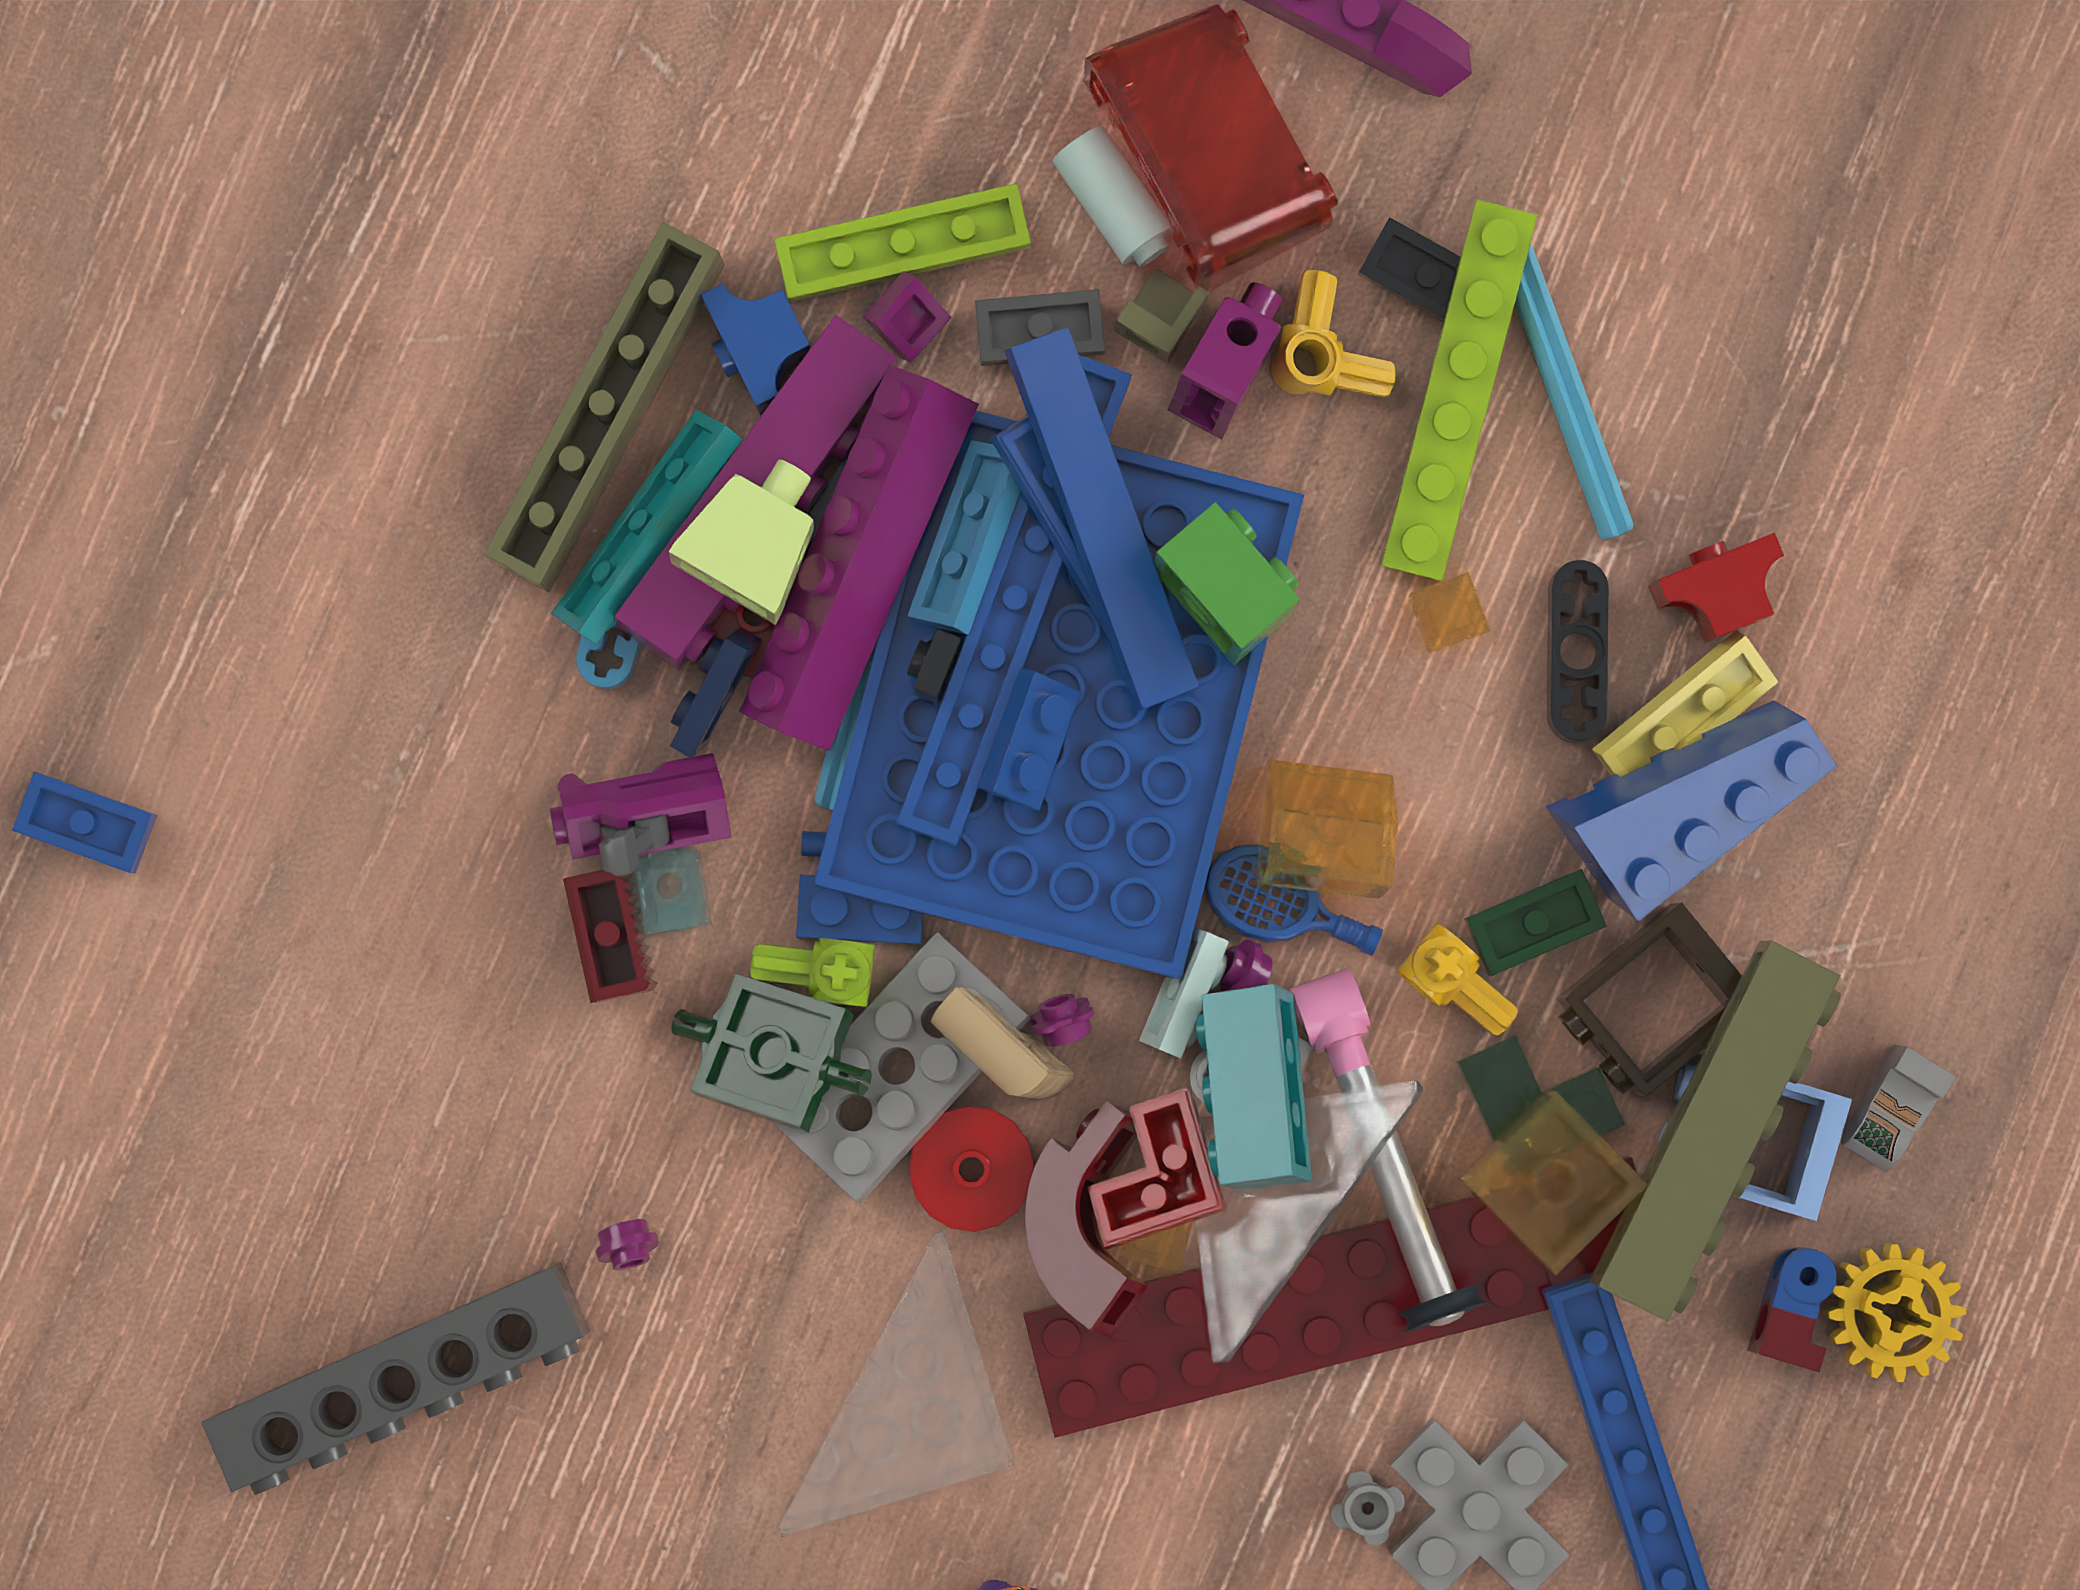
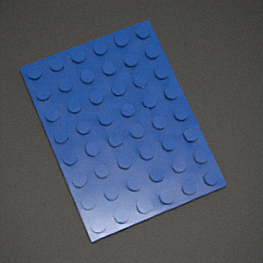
M976 410L880 632L815 876L814 886L1181 980L1268 637L1238 663L1233 665L1162 584L1199 687L1146 709L1136 710L1111 641L1063 562L1023 669L1036 671L1081 692L1040 811L1022 807L978 788L957 847L896 824L967 637L966 634L921 624L908 617V613L971 440L993 444L990 438L1017 422L1016 420ZM1111 445L1153 562L1159 549L1216 502L1225 513L1233 508L1244 517L1257 535V538L1251 543L1267 561L1277 557L1285 566L1287 565L1304 494ZM939 629L961 638V649L938 704L914 695L913 686L916 679L908 676L907 672L920 640L931 644L936 630Z

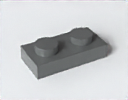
M1099 289L975 300L981 366L1009 364L1004 350L1068 327L1079 355L1084 357L1105 355Z

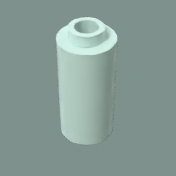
M1103 126L1095 127L1079 136L1052 160L1053 165L1123 265L1135 260L1139 267H1143L1169 249L1170 245L1165 238L1173 231L1172 225Z

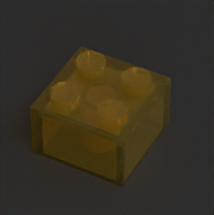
M1548 1090L1457 1178L1546 1271L1557 1275L1648 1185L1558 1092Z

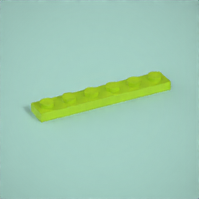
M1478 199L1474 202L1381 566L1440 581L1443 580L1538 214Z

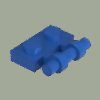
M803 831L801 856L821 857L827 832ZM800 874L796 937L922 945V913L814 886L816 875Z

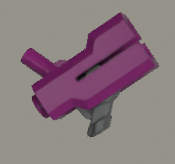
M714 753L663 762L650 773L586 784L575 774H566L558 783L561 806L549 808L556 846L569 843L572 860L601 855L603 870L612 873L614 876L628 875L637 869L640 865L638 855L731 838L726 799Z

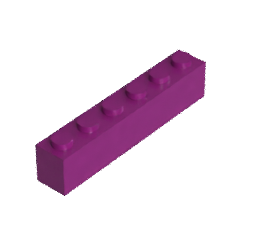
M835 315L616 613L614 618L617 628L678 671L688 658L697 663L717 636L718 632L712 629L711 626L724 608H727L733 613L741 604L671 564L669 550L735 474L762 487L779 459L796 466L811 478V481L795 505V508L799 507L807 512L819 498L827 484V481L820 476L834 457L843 462L849 456L861 430L857 426L870 409L888 365L897 367V357Z
M890 364L888 365L830 502L825 509L824 516L805 560L799 569L798 576L781 616L774 627L762 660L749 685L739 713L778 732L828 751L830 750L979 406L978 403L928 378Z

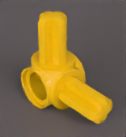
M1304 271L1301 275L1293 324L1283 326L1280 346L1274 351L1270 361L1271 374L1275 383L1282 390L1291 394L1315 392L1330 396L1335 388L1382 398L1388 397L1395 382V365L1390 361L1343 351L1342 341H1337L1338 335L1329 330L1338 282L1337 278L1325 271ZM1295 348H1303L1314 356L1316 361L1314 376L1304 375L1295 367L1293 362Z
M1436 923L1396 970L1405 981L1436 1006H1446L1452 1001L1491 1035L1498 1036L1511 1025L1518 1013L1517 1007L1476 973L1480 966L1478 962L1480 958L1477 954L1439 923Z

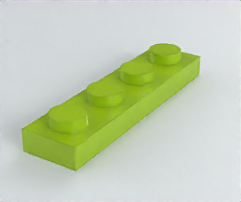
M1017 183L774 238L789 303L897 279L903 271L915 275L1031 248Z

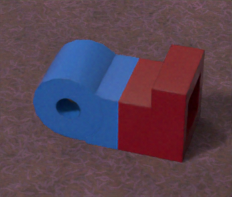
M1793 1247L1784 1250L1776 1257L1770 1271L1747 1351L1820 1373L1826 1348L1811 1344L1810 1340L1820 1309V1303L1832 1293L1836 1285L1837 1275L1833 1262L1826 1254L1816 1249Z

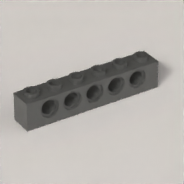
M560 1262L220 1412L201 1423L231 1493L250 1485L253 1494L257 1495L290 1480L286 1468L308 1459L312 1469H316L347 1455L348 1452L344 1443L366 1433L372 1444L405 1429L403 1416L425 1408L428 1417L431 1418L464 1403L460 1391L483 1382L486 1391L490 1392L522 1377L518 1366L541 1356L545 1366L565 1359L580 1351L576 1340L584 1337L590 1332V1329ZM518 1314L529 1322L532 1335L527 1346L514 1347L504 1340L501 1334V1323L506 1315ZM449 1340H460L470 1347L473 1353V1364L468 1372L458 1373L446 1365L443 1358V1350ZM391 1366H402L413 1375L415 1388L410 1398H398L388 1390L385 1378ZM333 1392H344L354 1400L356 1416L352 1423L342 1424L331 1417L328 1411V1400ZM274 1418H286L296 1427L298 1440L294 1449H283L273 1442L270 1435V1426Z

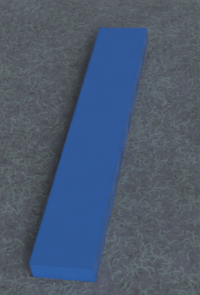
M1068 327L1004 350L1135 709L1143 710L1198 688L1199 685Z
M1593 1272L1543 1288L1542 1292L1640 1589L1710 1590L1613 1294L1589 1282Z

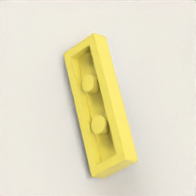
M1735 630L1596 745L1592 751L1611 776L1617 774L1622 777L1650 764V757L1671 748L1677 751L1701 740L1703 733L1735 719L1774 687L1778 681L1747 636Z

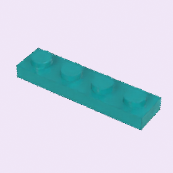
M695 410L551 614L596 645L603 634L616 624L614 618L616 613L691 513L711 482L718 476L732 457V453L742 438L726 425Z

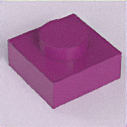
M905 271L901 273L863 316L898 357L910 363L952 318L915 276Z

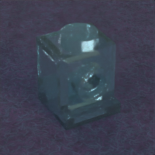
M684 846L648 853V858L639 859L640 865L635 870L644 920V934L655 935L712 925L701 851H685ZM666 874H675L681 881L680 892L672 898L664 897L659 891V882Z

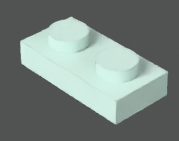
M1194 928L1182 978L1180 980L1165 976L1139 1039L1140 1042L1178 1058L1182 1057L1185 1048L1190 1047L1197 1039L1196 1020L1202 1009L1201 995L1208 994L1209 989L1215 988L1225 972L1227 957L1224 953L1229 941Z

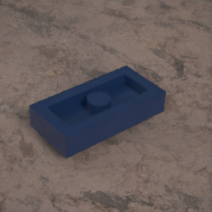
M739 627L725 640L718 637L713 640L699 666V670L707 674L699 691L695 694L689 690L672 717L671 724L679 727L670 747L693 758L707 745L762 640L761 638Z

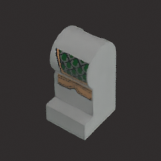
M1893 1045L1847 1125L1841 1140L1842 1146L1880 1170L1888 1172L1902 1157L1916 1129H1920L1937 1100L1944 1098L1956 1077L1911 1048Z

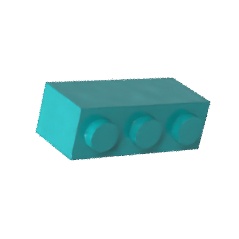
M1275 984L1201 995L1203 1013L1197 1016L1196 1030L1202 1050L1207 1051L1209 1076L1203 1078L1202 1094L1207 1111L1213 1114L1215 1139L1209 1141L1208 1158L1212 1172L1216 1177H1219V1185L1238 1191L1312 1182L1294 994Z

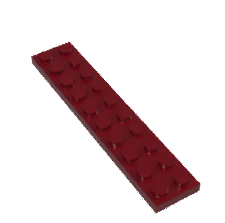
M1626 1156L1426 1208L1456 1289L1459 1290L1471 1285L1484 1283L1479 1288V1295L1484 1301H1491L1464 1313L1456 1321L1442 1326H1428L1402 1334L1408 1327L1407 1320L1401 1315H1395L1421 1304L1389 1218L1144 1281L1148 1287L1112 1337L1090 1331L1059 1304L1024 1312L1023 1316L1054 1437L1072 1434L1548 1310L1542 1292L1543 1288L1595 1270L1639 1182L1633 1158Z

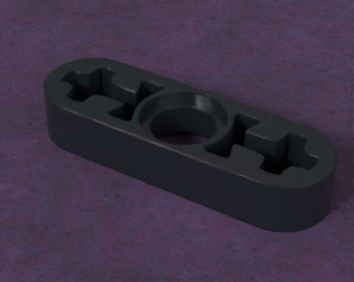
M1574 560L1563 565L1554 573L1548 586L1547 721L1550 729L1557 737L1572 743L1583 742L1596 736L1604 727L1607 719L1609 587L1607 577L1601 568L1586 560ZM1574 573L1582 574L1584 584L1594 586V594L1583 599L1582 618L1595 615V626L1584 622H1575L1566 626L1560 625V615L1569 618L1574 615L1573 595L1563 594L1562 585L1571 582L1574 578ZM1581 634L1592 642L1595 656L1587 668L1573 669L1562 660L1560 647L1568 635ZM1560 677L1572 681L1584 680L1589 677L1595 678V689L1589 686L1581 688L1582 707L1592 709L1593 719L1583 722L1581 731L1573 730L1571 720L1561 718V708L1572 704L1573 686L1561 689L1559 686Z

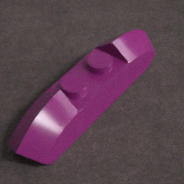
M1243 0L1423 94L1441 97L1472 74L1469 43L1444 23L1405 0Z

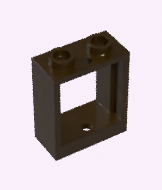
M1682 902L1670 904L1559 995L1556 999L1565 1011L1558 1017L1569 1033L1582 1046L1589 1040L1595 1045L1605 1058L1598 1065L1600 1070L1621 1094L1631 1089L1636 1096L1646 1097L1706 1048L1742 975ZM1665 935L1721 1005L1650 1064L1640 1070L1584 1000Z

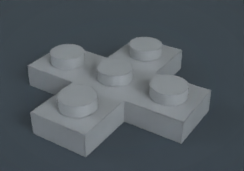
M1431 1418L1388 1462L1432 1507L1389 1551L1390 1555L1425 1590H1447L1480 1556L1515 1590H1536L1570 1556L1525 1511L1569 1465L1522 1418L1478 1462Z

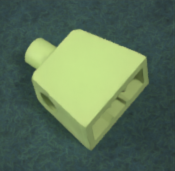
M780 459L775 464L762 487L735 474L669 550L671 564L771 623L776 624L781 616L814 530L813 519L795 508L811 478L796 466Z

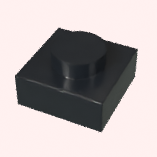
M937 629L931 644L920 640L907 672L908 676L916 679L913 686L915 696L935 704L939 703L961 649V638Z

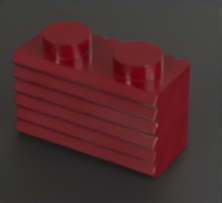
M602 869L563 879L590 1003H599L653 991L658 982L651 979L655 970L648 966L653 958L645 954L650 946L643 942L647 934L640 930L644 921L638 918L642 909L635 906L639 897L632 893L636 885L629 881L634 874L633 872L628 875L614 876L612 873L605 872Z

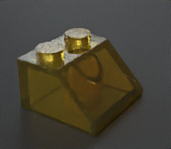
M1270 759L1267 766L1256 884L1380 899L1393 885L1398 832L1393 775Z

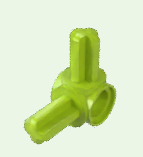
M819 938V941H815L814 950L760 943L755 945L752 952L750 964L751 978L762 982L809 987V997L823 1002L868 1007L875 945Z

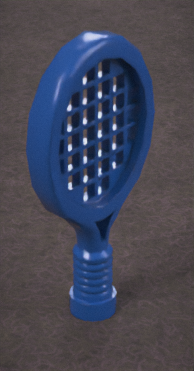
M1259 844L1236 846L1220 854L1209 868L1204 890L1210 908L1225 926L1243 937L1265 943L1289 941L1305 932L1322 930L1331 933L1332 937L1356 946L1360 949V952L1370 956L1374 954L1379 944L1383 929L1374 925H1365L1345 917L1343 914L1337 916L1329 911L1320 898L1314 878L1299 861L1281 850ZM1258 858L1267 860L1266 865L1257 863ZM1271 861L1279 864L1277 871L1269 868ZM1243 862L1252 865L1249 872L1241 869ZM1255 866L1263 869L1261 877L1252 874ZM1284 867L1289 870V875L1281 873V868ZM1227 868L1236 871L1233 878L1225 875ZM1266 872L1275 875L1272 882L1264 879ZM1239 873L1247 876L1245 883L1236 880ZM1278 876L1286 879L1284 887L1275 884ZM1250 878L1259 881L1256 888L1248 885ZM1223 879L1231 882L1228 890L1220 887ZM1290 881L1298 884L1295 892L1287 889ZM1262 883L1270 886L1268 893L1259 890ZM1234 884L1243 887L1240 895L1232 892ZM1273 888L1282 891L1279 898L1271 895ZM1246 889L1254 892L1252 899L1243 896ZM1285 893L1293 896L1291 903L1282 900ZM1257 894L1266 897L1263 905L1255 902ZM1229 896L1238 899L1235 906L1227 903ZM1296 897L1304 900L1302 908L1294 905ZM1269 899L1277 902L1275 909L1266 906ZM1241 900L1249 903L1247 911L1238 908ZM1280 904L1288 907L1286 914L1278 911ZM1253 905L1261 908L1258 916L1250 913ZM1292 909L1300 912L1298 919L1289 916ZM1264 910L1272 913L1270 921L1262 918ZM1236 912L1245 915L1243 921L1235 917ZM1276 915L1284 918L1281 926L1273 923ZM1318 915H1319L1320 917H1322V918L1325 919L1326 921H1322V920H1316V921H1315V919H1316V918L1318 917ZM1248 917L1256 920L1254 926L1246 923ZM1259 922L1268 925L1266 930L1257 927Z

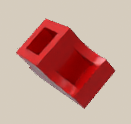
M1775 532L1730 551L1727 550L1724 541H1720L1691 553L1689 558L1693 566L1658 579L1648 587L1657 609L1675 607L1686 611L1696 621L1704 642L1707 643L1774 615L1766 594L1765 579L1771 565L1783 557L1784 554Z

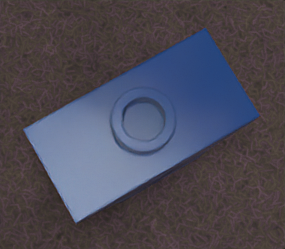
M722 283L701 294L722 339L711 345L727 377L738 372L740 373L761 416L778 394L784 374L793 365L801 362L811 347L782 289L759 300H744L731 294Z

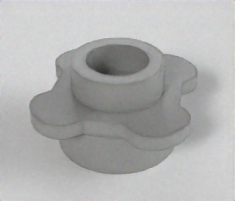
M1355 1471L1347 1478L1348 1490L1342 1502L1335 1504L1331 1509L1332 1522L1339 1529L1351 1528L1356 1533L1363 1535L1364 1540L1369 1545H1380L1389 1537L1388 1528L1394 1520L1395 1513L1400 1512L1404 1508V1495L1397 1487L1385 1488L1373 1482L1371 1475L1366 1471ZM1365 1502H1370L1374 1506L1373 1511L1369 1514H1365L1362 1511V1505Z

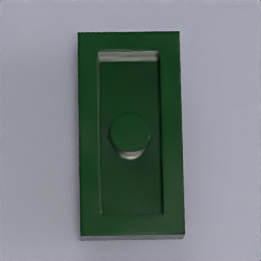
M1582 869L1464 918L1488 976L1498 974L1607 927Z

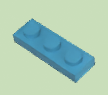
M971 440L908 613V617L921 624L966 635L970 633L1021 491L993 444Z

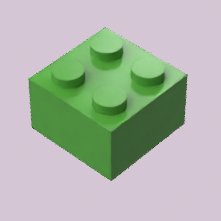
M1215 502L1157 551L1154 565L1161 583L1227 659L1235 665L1291 617L1300 601V598L1294 592L1299 583L1291 571L1277 557L1267 561L1251 542L1257 538V535L1239 512L1232 508L1225 513Z

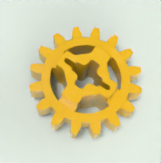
M1885 1242L1882 1258H1879L1870 1248L1864 1247L1860 1249V1259L1863 1265L1859 1268L1846 1262H1842L1839 1265L1847 1280L1843 1286L1836 1284L1831 1293L1839 1297L1838 1306L1823 1309V1316L1839 1321L1840 1325L1839 1328L1833 1330L1828 1335L1830 1342L1850 1344L1845 1351L1843 1359L1853 1366L1867 1358L1864 1374L1877 1379L1885 1366H1887L1890 1379L1895 1382H1904L1906 1367L1909 1366L1917 1375L1921 1377L1928 1376L1929 1367L1926 1360L1929 1357H1933L1946 1363L1950 1357L1941 1345L1945 1339L1961 1341L1963 1334L1957 1329L1950 1327L1951 1318L1966 1315V1308L1950 1303L1949 1299L1950 1296L1961 1289L1959 1282L1954 1280L1940 1281L1939 1277L1943 1274L1946 1264L1940 1260L1933 1259L1923 1266L1924 1250L1918 1247L1911 1246L1905 1253L1904 1258L1901 1256L1899 1245L1892 1242ZM1894 1270L1893 1273L1889 1272L1885 1283L1870 1290L1863 1288L1874 1276L1885 1271ZM1924 1285L1931 1295L1934 1315L1928 1313L1922 1300L1921 1293ZM1873 1301L1884 1305L1886 1303L1897 1304L1906 1310L1905 1313L1915 1316L1917 1320L1916 1322H1910L1905 1319L1902 1321L1891 1320L1888 1316L1883 1315L1882 1310L1872 1307L1871 1304ZM1855 1309L1861 1311L1868 1326L1865 1339L1868 1340L1867 1343L1860 1335L1856 1326ZM1920 1334L1925 1335V1338L1914 1348L1905 1352L1895 1353L1900 1352L1903 1342Z

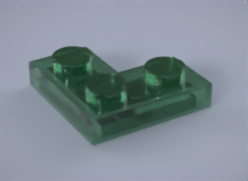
M1513 1035L1456 1061L1508 1176H1514L1625 1125L1599 1067L1591 1068L1541 1091L1517 1037Z

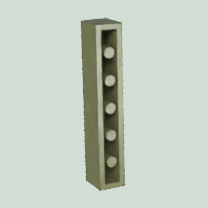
M662 222L484 553V556L491 562L547 592L551 591L704 305L701 294L714 287L725 266L718 250Z
M1772 940L1759 941L1589 1282L1667 1322L1673 1311L1681 1314L1685 1310L1697 1286L1698 1280L1691 1275L1702 1253L1710 1256L1724 1234L1726 1222L1721 1220L1720 1217L1730 1197L1733 1196L1738 1199L1744 1193L1752 1178L1755 1165L1749 1162V1159L1759 1139L1768 1141L1781 1120L1784 1108L1777 1103L1788 1081L1796 1084L1809 1064L1812 1050L1807 1048L1806 1045L1816 1024L1824 1027L1838 1006L1841 993L1834 990L1841 975Z

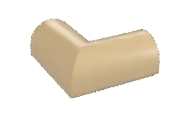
M962 986L961 988L955 987L938 1007L931 1019V1023L1008 1095L1047 1099L1055 1097L1074 1079L1072 1076L1074 1073L1034 1035L1019 1032L973 989Z

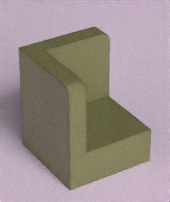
M1154 270L1134 301L1129 300L1117 318L1115 332L1165 364H1168L1206 305L1209 292L1201 286H1198L1194 292L1164 272Z

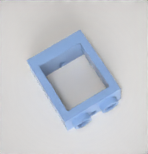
M1698 1054L1693 1058L1692 1065L1687 1063L1680 1069L1674 1086V1099L1680 1100L1702 1054ZM1788 1081L1781 1096L1809 1104L1810 1107L1785 1193L1783 1195L1748 1184L1744 1193L1739 1198L1817 1221L1852 1099L1801 1083L1793 1084ZM1666 1123V1124L1664 1125V1127H1663V1129H1662V1131H1661L1659 1140H1660V1138H1661V1136H1662V1134H1663V1132H1664V1130H1665V1128H1666V1126H1667L1668 1123Z

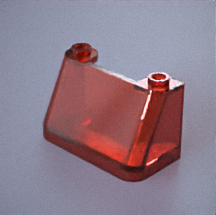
M1218 4L1111 44L1086 57L1084 63V83L1098 108L1109 103L1107 117L1112 127L1117 126L1173 229L1172 238L1177 247L1187 243L1182 246V250L1190 264L1185 269L1195 289L1201 286L1208 292L1329 229L1333 222L1330 209L1338 205L1336 195L1326 176L1322 172L1313 175L1244 48V45L1248 44L1250 40L1242 20L1234 9L1225 13Z

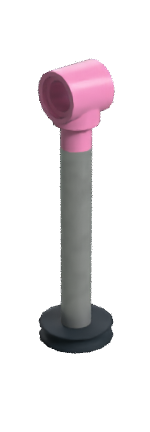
M1350 968L1290 988L1289 991L1294 994L1295 1011L1309 1046L1314 1047L1317 1053L1326 1052L1421 1302V1304L1395 1315H1401L1407 1320L1408 1327L1402 1334L1428 1326L1449 1324L1462 1317L1464 1313L1491 1302L1484 1301L1479 1295V1288L1484 1283L1471 1285L1459 1290L1456 1289L1362 1038L1369 1034L1367 1027L1370 1026V1021Z

